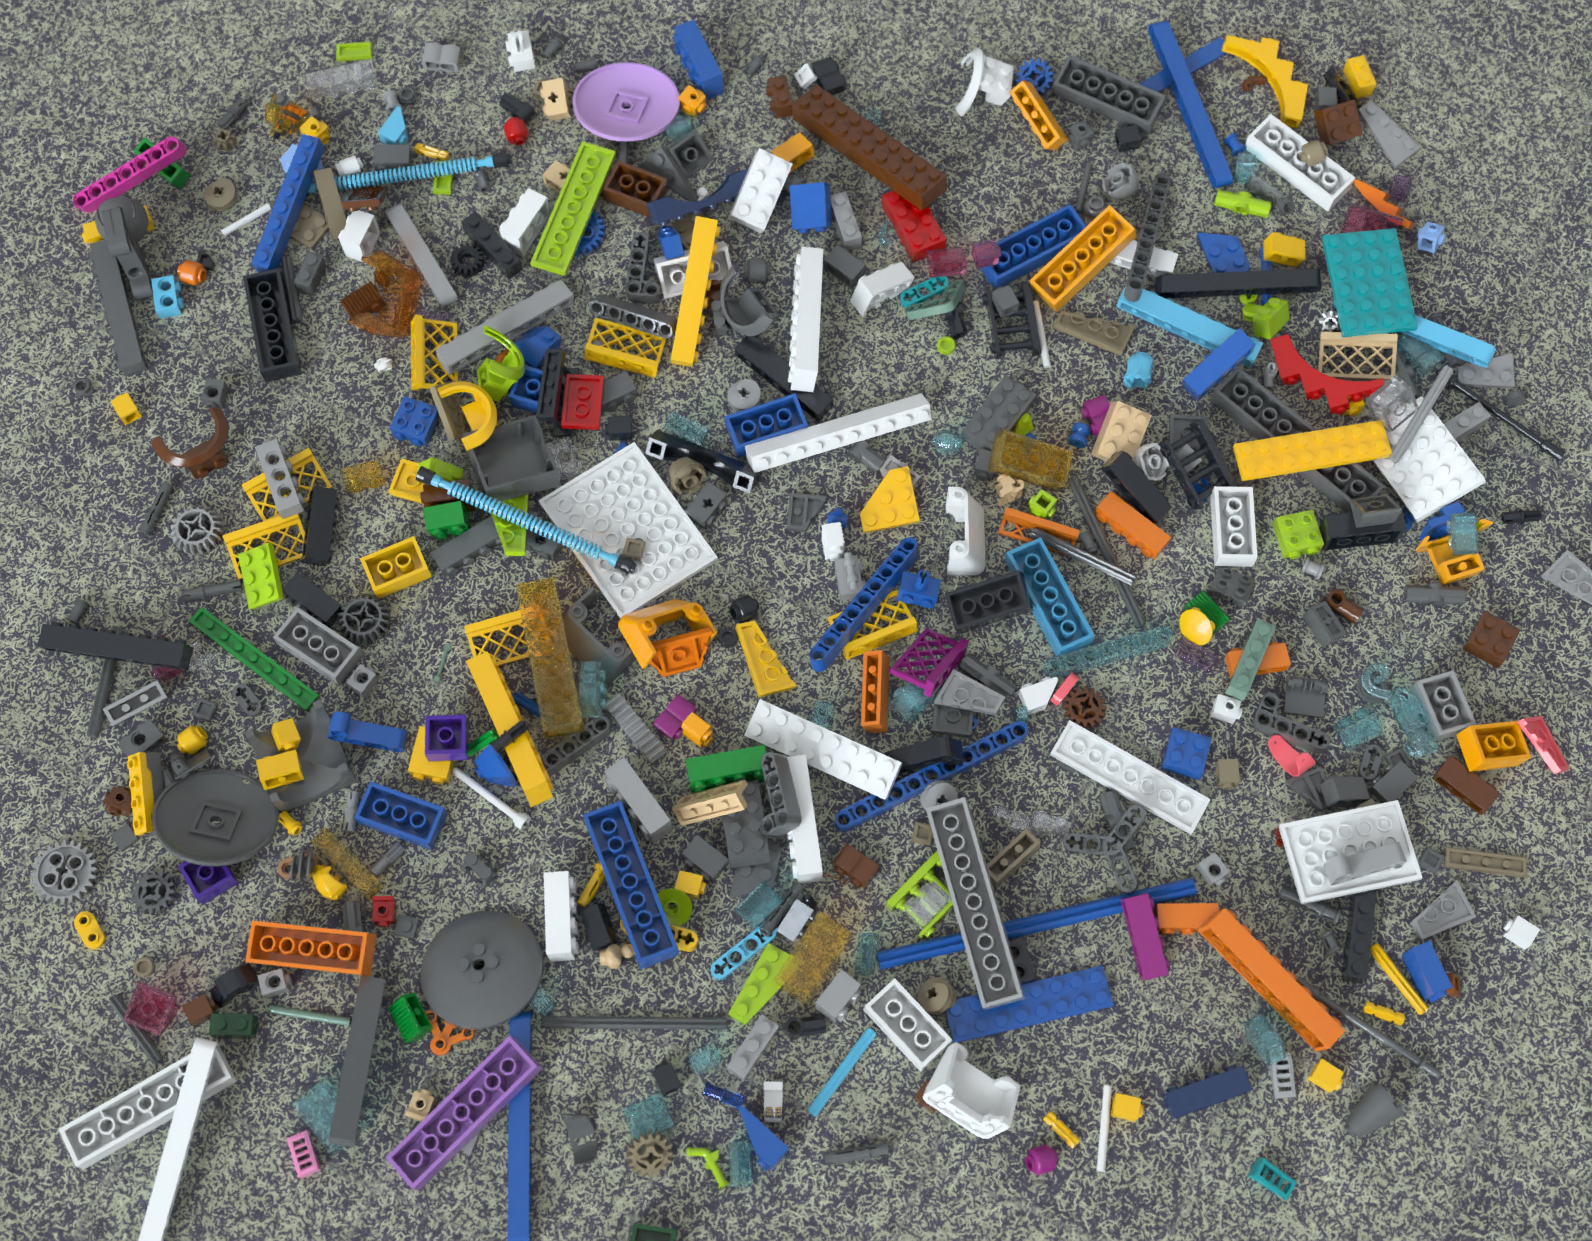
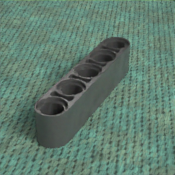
M598 294L588 305L590 313L594 316L661 338H670L676 331V318L605 294Z
M595 717L540 756L549 778L610 735L612 730L607 717ZM601 724L607 725L604 730L597 729ZM583 736H590L588 741H581ZM568 747L574 748L571 753H565V749ZM551 759H558L556 764H548Z

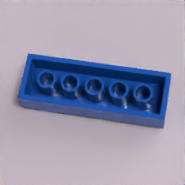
M1069 204L978 251L976 264L995 290L1049 263L1087 226L1072 205Z

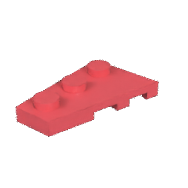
M1542 716L1523 718L1517 722L1554 774L1570 769Z

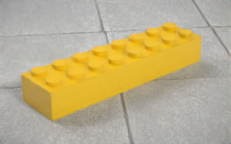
M487 651L467 660L466 663L500 737L504 730L508 731L518 722L524 720L495 657L491 658ZM527 730L514 740V744L511 743L506 746L505 750L528 802L533 807L553 798L551 790L554 787Z

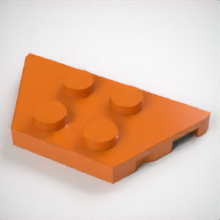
M708 627L651 642L657 653L649 664L655 667L663 677L700 668L704 660L703 656L708 648L709 636H712L711 628Z

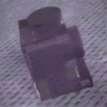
M1394 174L1389 185L1388 194L1390 196L1388 200L1405 204V200L1411 190L1413 178Z

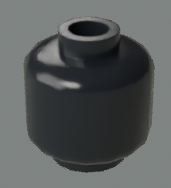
M750 595L736 598L729 607L730 615L735 621L740 623L752 620L758 615L759 603Z

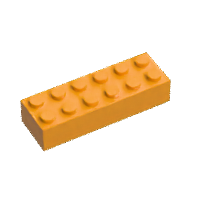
M1109 205L1029 280L1031 289L1057 313L1136 238L1135 228Z

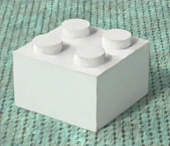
M360 210L352 211V214L348 215L346 226L339 234V240L346 257L364 263L367 262L380 235L375 216Z

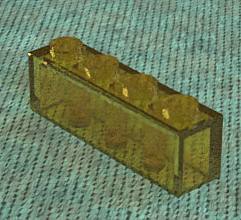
M326 827L311 840L314 846L369 901L372 899V896H375L384 888L382 883Z

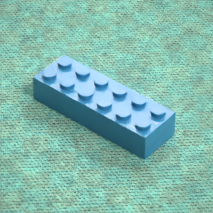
M1040 537L1006 552L1004 561L1010 572L1019 570L1024 574L1034 610L1032 613L1057 659L1092 644L1095 635L1042 538Z

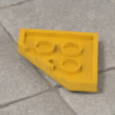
M909 466L889 470L860 513L864 533L920 522Z

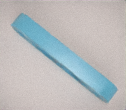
M760 925L713 962L710 968L711 975L717 980L725 979L767 946L768 943H771L777 936V928L772 932V936H764L762 938L765 941L762 944L756 936L757 933H759V936L763 935L759 929L762 926ZM751 939L756 940L758 943V947L755 950H749L746 947V943ZM734 952H738L742 956L741 961L738 963L730 960V956ZM726 958L728 963L732 966V968L729 969V967L726 966L723 969L724 974H715V967L717 965L719 967L725 965V962L723 960Z

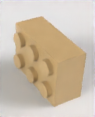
M1120 401L1111 402L1091 455L1107 462L1114 453L1124 451L1132 457L1133 461L1134 454L1140 447L1152 415Z

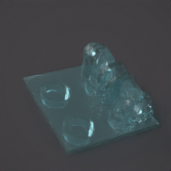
M661 1092L622 1108L631 1135L637 1139L640 1138V1132L645 1136L647 1131L650 1130L651 1135H654L656 1131L671 1130V1127L674 1126Z

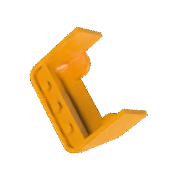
M673 599L625 614L621 617L618 627L642 669L648 666L657 653L648 638L655 634L657 626L685 618L692 631L711 628L712 636H709L707 645L710 644L717 631L701 605Z

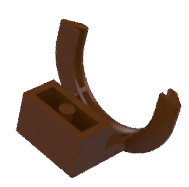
M220 407L208 410L216 426L213 438L180 455L168 449L161 436H158L151 443L158 456L170 465L188 467L195 479L204 478L210 471L223 468L229 462L222 449L228 437L229 426Z

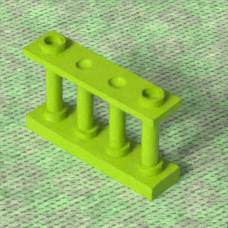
M938 850L886 902V906L891 911L895 908L901 909L922 929L918 936L921 940L924 936L929 938L936 930L934 926L954 907L949 889L933 875L934 872L932 870L937 865L939 867L942 866ZM923 879L925 881L928 880L950 901L943 909H940L919 889L920 886L918 884ZM909 893L915 895L936 915L929 924L905 903L906 900L904 898Z

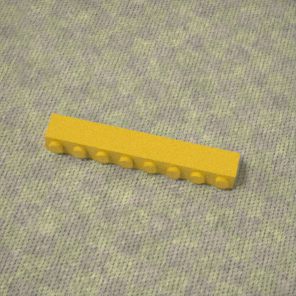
M698 216L695 219L671 364L693 367V362L698 360L699 351H695L696 344L700 345L702 334L699 333V327L704 325L705 316L702 315V310L707 308L708 298L705 297V293L710 291L711 285L708 275L713 273L714 262H711L712 255H716L717 244H714L715 237L719 238L720 226H717L718 220Z

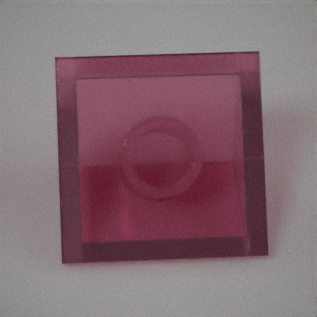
M138 981L123 1021L161 1036L177 1014V996Z

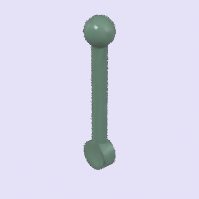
M450 644L443 646L444 654L438 673L434 677L436 682L442 680L441 673L447 654L451 650Z

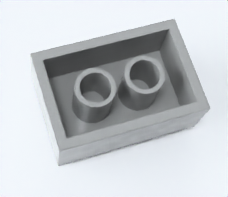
M1454 670L1418 680L1411 687L1433 742L1456 736L1467 727L1477 725Z

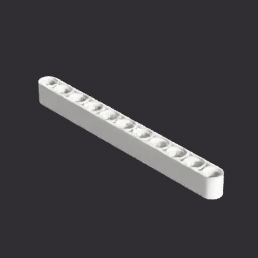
M198 1037L194 1041L138 1241H164L218 1042Z

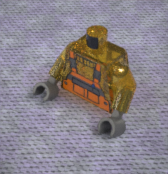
M273 93L270 102L265 105V121L272 125L268 135L277 140L282 131L293 134L311 116L319 122L322 120V114L316 108H312L310 113H308L306 109L290 101L288 95L283 97L281 93Z

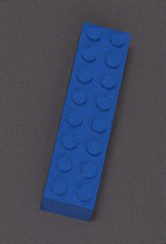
M618 801L583 814L586 828L640 970L679 955L678 946L622 802Z

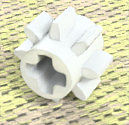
M1333 308L1329 312L1323 311V317L1319 319V323H1323L1322 330L1327 329L1329 332H1332L1334 329L1339 330L1340 325L1337 312L1333 311Z

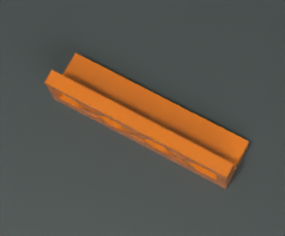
M1006 507L998 534L1029 543L1034 539L1024 537L1022 530L1036 527L1061 540L1072 542L1071 544L1075 546L1080 530ZM1009 522L1013 523L1017 530L1008 532L1003 529L1005 523ZM1046 545V547H1047L1048 550H1051V551H1054V552H1057V553L1064 554V553H1062V552H1060V551H1058V550H1056V549H1053V548H1051V547H1049V546Z

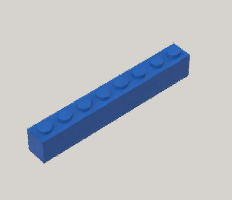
M302 134L251 262L258 273L279 267L314 178L313 171L317 170L325 150L319 138Z

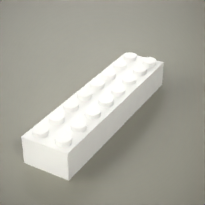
M801 247L800 254L796 255V265H794L795 280L793 281L794 295L792 298L793 310L791 315L793 323L790 332L792 340L790 341L791 355L789 357L790 371L788 382H791V390L813 392L818 373L823 249Z
M220 1045L217 1046L203 1101L237 1082ZM191 1054L58 1129L75 1166L86 1169L173 1119Z

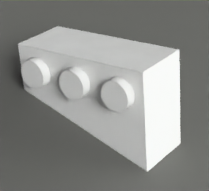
M902 261L897 264H891L887 268L877 270L869 276H862L858 280L850 302L861 316L864 317L867 315V310L873 306L876 308L880 307V302L889 297L891 300L910 288L914 276Z

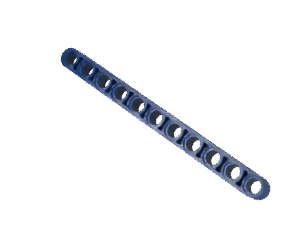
M1164 20L1149 24L1148 32L1212 188L1216 189L1232 185L1233 176L1169 22Z
M1022 721L1014 722L963 748V756H969L972 761H964L961 764L952 765L954 767L953 771H947L944 768L947 764L942 762L927 766L894 783L887 800L872 794L840 810L835 815L836 829L840 832H847L920 795L931 782L936 780L947 781L1022 743L1027 737L1028 726ZM1020 729L1023 735H1016L1014 730ZM1003 738L1006 744H999L996 739ZM986 747L988 748L989 752L982 753L980 752L979 748ZM929 773H933L937 776V778L935 780H930L927 778L926 775ZM916 782L920 787L912 789L909 784ZM893 791H899L902 794V796L899 798H895L892 796L891 793ZM882 800L884 802V805L882 807L875 806L874 801ZM864 809L867 813L864 816H859L856 811ZM840 818H847L849 823L841 825L838 820Z
M520 1012L509 1020V1036L516 1037L532 1055V1047H530V1040H532L530 1019H532V1013ZM530 1082L509 1102L507 1241H529V1234H531V1219H529V1211H531V1197H529L531 1175L529 1168H531L530 1146L532 1132H530V1124H532V1111H530V1103H532V1089H530Z

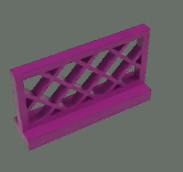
M925 628L891 667L890 673L925 689L924 695L931 698L951 674L952 670L965 657L969 641L962 638L957 642L929 628ZM929 636L934 638L935 640L927 641L925 637ZM943 645H949L952 648L944 649ZM930 646H938L939 649L931 650ZM917 647H925L926 650L918 651ZM934 655H942L943 658L935 659ZM921 656H929L930 659L922 660ZM916 657L917 661H909L908 658ZM933 665L935 669H926L925 666ZM920 666L921 670L913 671L912 667ZM907 667L908 671H901L898 668ZM924 675L926 679L923 681L916 678V676Z

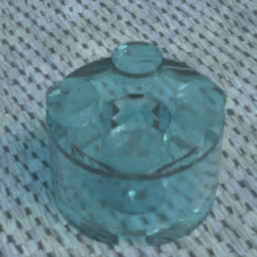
M907 682L908 685L905 688L900 687L894 692V698L890 701V705L909 723V721H914L926 710L927 702L931 704L936 695L933 694L930 698L924 695L925 689Z

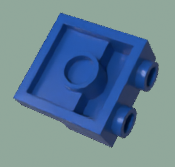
M1458 501L1441 508L1438 515L1427 521L1419 539L1422 541L1425 537L1429 536L1428 541H1432L1456 531L1466 515L1464 506Z

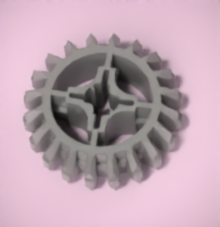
M199 504L197 508L191 505L190 510L184 508L183 514L177 512L179 518L173 519L174 525L170 526L172 530L171 537L179 550H183L186 554L191 552L195 556L197 551L203 555L204 549L210 552L209 547L211 545L217 548L215 541H221L219 535H223V523L220 522L221 518L215 510H211L207 506L203 508ZM207 519L211 522L210 531L205 528ZM184 528L188 531L186 540L183 538Z

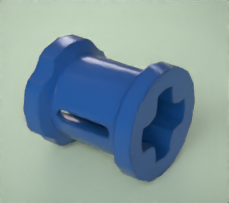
M1236 133L1230 134L1223 141L1224 145L1228 146L1231 150L1232 157L1238 156L1246 150V146L1241 144Z

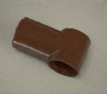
M1339 589L1332 590L1324 599L1332 611H1335L1353 624L1357 622L1364 611L1362 607L1346 598L1344 592ZM1331 598H1335L1338 604L1334 603Z

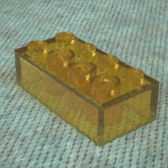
M1002 430L995 434L988 470L999 474L1006 473L1012 478L1058 491L1066 487L1073 451Z
M819 911L772 982L803 1004H808L853 936V933Z

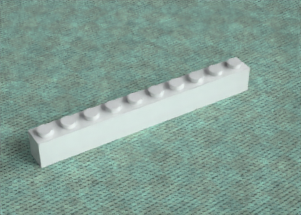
M921 393L745 446L747 461L754 473L929 421L932 420L930 403Z

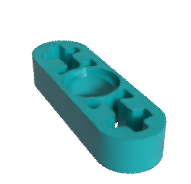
M936 275L903 291L900 295L901 305L907 308L910 305L924 302L943 293L949 284L948 278L944 275ZM937 281L944 282L943 286L937 285ZM926 288L929 290V294L922 295L919 293V290ZM905 296H908V298L912 297L911 302L905 300Z

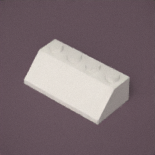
M724 241L714 243L717 244L716 255H712L711 262H714L713 273L708 275L709 280H723L725 274L732 267L728 247ZM690 250L683 251V256L667 260L664 256L653 259L664 299L682 295Z

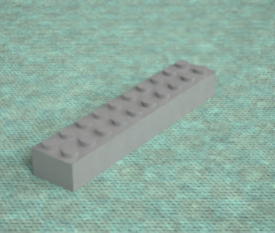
M963 797L926 808L982 1008L988 1010L1025 999L968 800Z

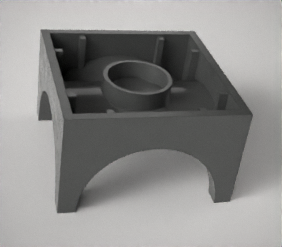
M321 700L313 702L312 710L305 717L295 722L301 738L299 746L295 750L301 761L304 780L270 789L271 795L269 797L271 802L280 813L284 811L290 812L357 783L342 743L327 738L331 716ZM252 728L244 731L258 760L266 756L283 753L278 751L271 731H255Z

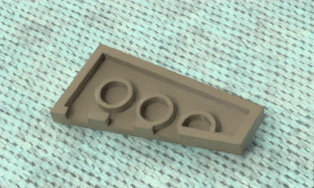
M1061 310L1053 328L1122 356L1136 325L1129 324V326L1120 325V322L1117 321L1110 323L1101 321L1102 318L1094 317L1090 319L1085 318V315Z

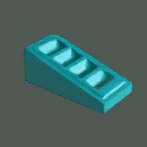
M1264 1157L1256 1159L1247 1175L1284 1200H1288L1297 1184L1294 1179ZM1269 1171H1272L1273 1173L1269 1180H1266L1265 1178ZM1279 1176L1280 1179L1276 1186H1274L1273 1183L1276 1177ZM1286 1180L1288 1183L1282 1192L1280 1188Z

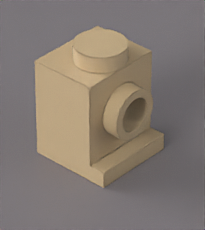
M421 1089L420 1093L414 1091L405 1116L422 1122L434 1108L436 1098L432 1097L433 1093ZM419 1101H424L422 1108L417 1107Z

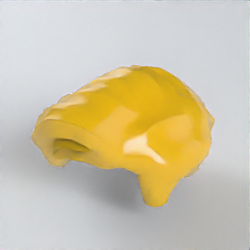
M314 866L312 875L317 891L326 899L332 901L340 899L348 886L339 882L340 877L338 875L332 876L329 874V871L332 869L331 866Z

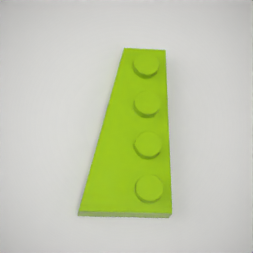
M768 943L730 1009L728 1016L747 1025L804 962Z

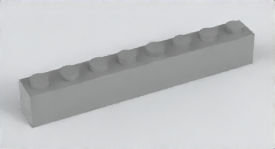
M562 279L552 282L545 289L536 291L532 296L520 300L511 308L504 309L499 315L488 318L483 324L474 326L470 331L463 335H458L447 344H442L436 350L437 360L450 376L503 345L496 339L484 334V326H489L510 340H513L573 305L574 295Z

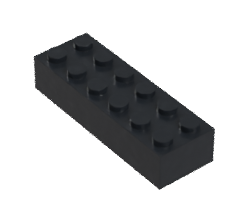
M277 268L243 276L258 363L265 382L302 375L285 281L280 269Z

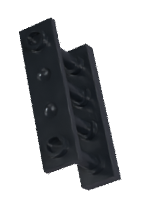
M1029 282L1022 283L1021 290L1014 293L1016 298L1023 302V306L1018 309V312L1006 316L1025 317L1026 323L1024 325L996 328L995 319L1001 317L997 311L993 310L990 286L986 287L985 294H982V303L987 307L992 337L990 352L995 355V360H999L1000 351L1027 349L1031 350L1032 356L1040 354L1041 345ZM1025 332L1029 337L1027 341L999 344L998 335Z
M563 348L546 349L536 414V418L539 421L551 420L554 423L553 437H571L572 429L561 427L566 374H580V368H567L564 365L566 351Z
M1204 420L1194 421L1189 424L1191 432L1171 444L1170 441L1158 443L1161 447V454L1167 459L1187 497L1188 505L1194 510L1204 508L1201 500L1211 495L1214 487H1238ZM1193 439H1197L1200 449L1179 460L1175 450ZM1203 455L1206 456L1209 462L1208 466L1188 477L1183 467ZM1214 472L1217 482L1197 494L1192 484Z

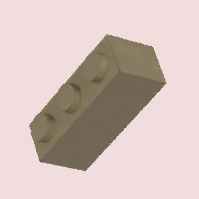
M1027 828L987 864L991 882L995 889L1040 849L1041 842Z

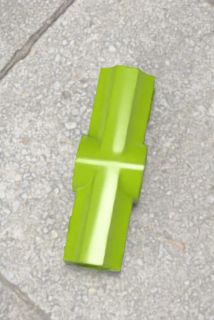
M1218 189L1214 205L1231 209L1235 214L1237 212L1242 213L1243 216L1252 214L1267 218L1271 202L1252 198L1250 193L1244 191L1236 194Z

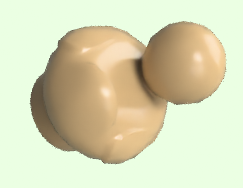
M627 943L622 948L617 944H610L606 949L600 950L601 965L608 966L611 969H618L621 965L622 956L631 958L634 955L633 949Z

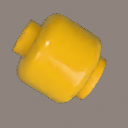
M188 726L178 734L177 747L184 754L194 755L206 746L208 735L200 726Z

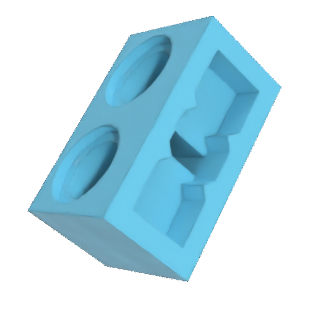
M174 275L151 279L155 311L159 318L163 319L182 315L181 308H184V302L182 297L179 296V293L182 292L180 281L177 282Z

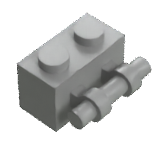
M851 552L845 553V558L834 559L840 601L853 600L866 584L865 580H861V574H863L862 562L858 563V557H852Z

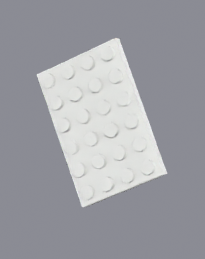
M1422 396L1382 420L1391 451L1424 399ZM1432 408L1398 463L1391 461L1389 457L1372 460L1417 523L1486 482L1483 475Z
M1398 800L1283 823L1278 826L1301 904L1422 879ZM1391 843H1400L1407 860L1405 864L1340 884H1330L1323 866L1328 859L1341 854H1346L1347 857Z

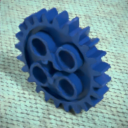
M595 209L591 214L575 255L577 259L579 254H582L584 257H586V252L593 254L592 248L598 250V244H602V238H605L604 221L601 219L600 213L596 214Z

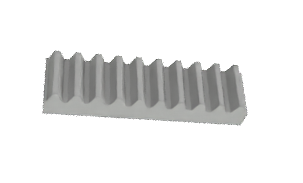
M617 693L603 704V707L651 765L667 754L666 748L641 718L638 717L620 693Z

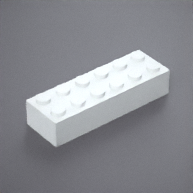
M1270 114L1248 136L1245 144L1246 150L1329 212L1351 189L1355 177L1328 156H1326L1324 162L1313 167L1308 166L1307 163H1302L1299 153L1302 152V146L1309 142Z
M806 755L790 756L787 759L802 818L800 826L787 833L788 840L792 839V842H789L790 857L795 859V862H792L793 879H798L799 884L822 881L823 871Z

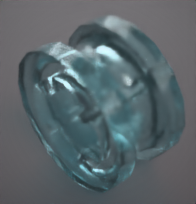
M1022 706L1021 709L1015 707L1016 721L1028 723L1026 707Z

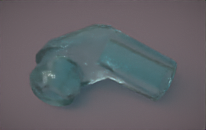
M886 221L879 229L878 243L880 246L889 247L891 239L887 238V234L893 228V224L890 221Z

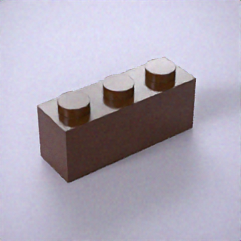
M1451 755L1432 777V779L1480 815H1483L1500 794L1494 785L1482 780L1477 772H1469L1461 760L1453 758Z

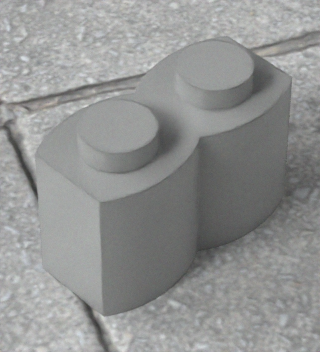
M437 42L425 43L422 58L423 69L458 72L462 55L460 47L454 44L441 45Z

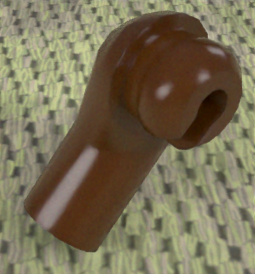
M1248 76L1242 83V89L1248 92L1255 85H1265V76Z

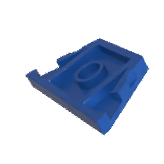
M1197 233L1198 240L1212 273L1250 271V264L1237 236Z

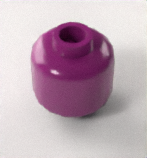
M1047 1144L1030 1148L1025 1156L1026 1166L1035 1175L1052 1172L1056 1168L1058 1154Z

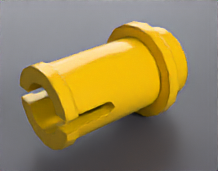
M287 811L282 812L278 816V822L288 830L290 835L296 836L302 831L301 822L294 820Z

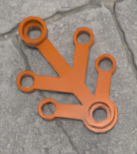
M432 1010L426 1012L427 1017L430 1014L435 1015L434 1019L430 1021L434 1037L431 1040L430 1048L434 1054L438 1056L445 1055L450 1051L451 1045L474 1038L475 1031L464 1028L461 1033L450 1036L453 1029L458 1027L444 1021L445 1027L441 1033L437 1023L438 1015ZM467 1030L472 1031V1034L469 1037H465V1032ZM439 1041L444 1042L442 1048H437V1043Z

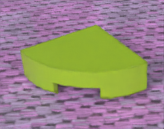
M1025 413L1017 423L1015 434L1019 439L1034 429L1029 414Z

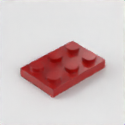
M566 374L561 421L562 428L600 430L604 376Z

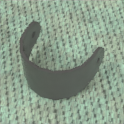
M580 1113L562 1118L571 1142L574 1167L593 1162L598 1152L597 1141L594 1140L581 1145H577L573 1141L595 1133L594 1126L589 1117Z

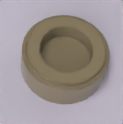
M148 957L137 959L133 965L135 975L140 978L150 977L155 970L154 962Z

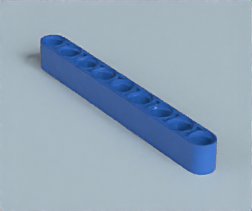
M904 538L810 650L809 657L814 671L822 672L830 666L900 581L903 571L907 572L918 559V544L914 538Z

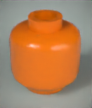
M186 260L182 265L178 266L177 274L182 283L198 286L205 281L207 271L204 269L203 264Z

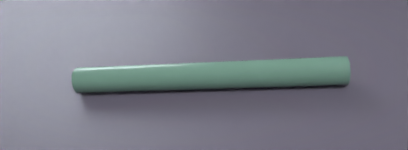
M270 1005L268 1013L345 1026H350L351 1018L275 1005Z

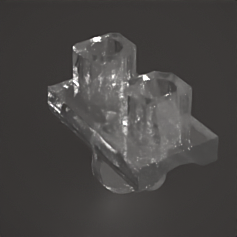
M197 640L190 644L187 643L186 645L193 647L189 669L184 671L189 672L193 670L196 672L199 670L208 676L211 672V667L216 663V655L211 651L207 652L204 656L200 654L203 651V646Z

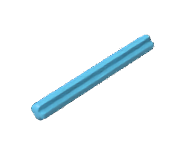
M867 1028L809 1106L808 1112L816 1117L875 1038L876 1032Z

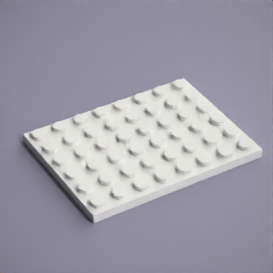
M635 442L538 500L545 513L557 528H562L561 531L565 529L566 533L567 531L571 532L570 536L572 533L575 534V537L579 535L580 538H584V541L588 539V544L590 541L594 542L593 546L597 543L598 547L599 545L603 546L602 550L607 553H614L620 556L623 553L627 538L646 541L642 560L634 561L637 563L634 573H629L628 576L624 572L615 569L607 560L600 557L595 560L594 556L590 558V553L588 556L585 555V552L581 554V549L579 552L575 551L576 547L572 550L619 619L625 614L640 610L718 561L714 551Z

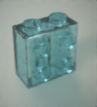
M601 661L581 662L579 694L582 718L602 717V709H606L607 685H604L603 682L606 680L605 669L601 668Z

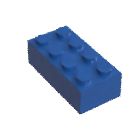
M693 19L675 26L673 38L676 45H674V49L677 55H681L683 68L688 69L691 83L695 82L696 84L695 89L701 90L705 94L706 100L723 94L722 72L695 20Z
M796 393L724 416L725 427L737 458L746 456L745 446L808 427Z
M370 781L354 819L362 826L433 850L448 813L444 807Z

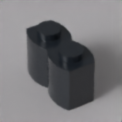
M829 56L811 63V67L817 76L816 81L821 88L831 95L845 91L846 78L843 74H840L839 65L836 60L834 61Z

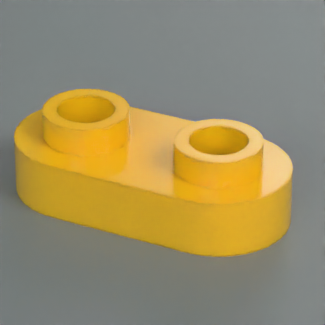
M88 911L80 912L74 919V925L83 943L92 950L101 948L106 938L96 917ZM87 918V922L82 924V920ZM96 935V939L91 941V937Z

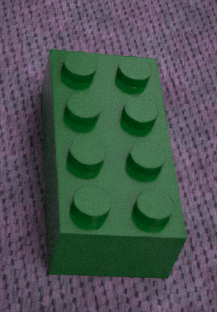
M765 745L685 759L691 792L697 793L716 788L718 785L731 784L742 780H758L759 783L765 782L761 765L762 757L766 753Z

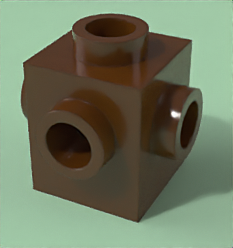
M113 786L111 792L107 791L103 803H106L105 810L113 816L123 815L129 817L132 809L131 792L124 786Z

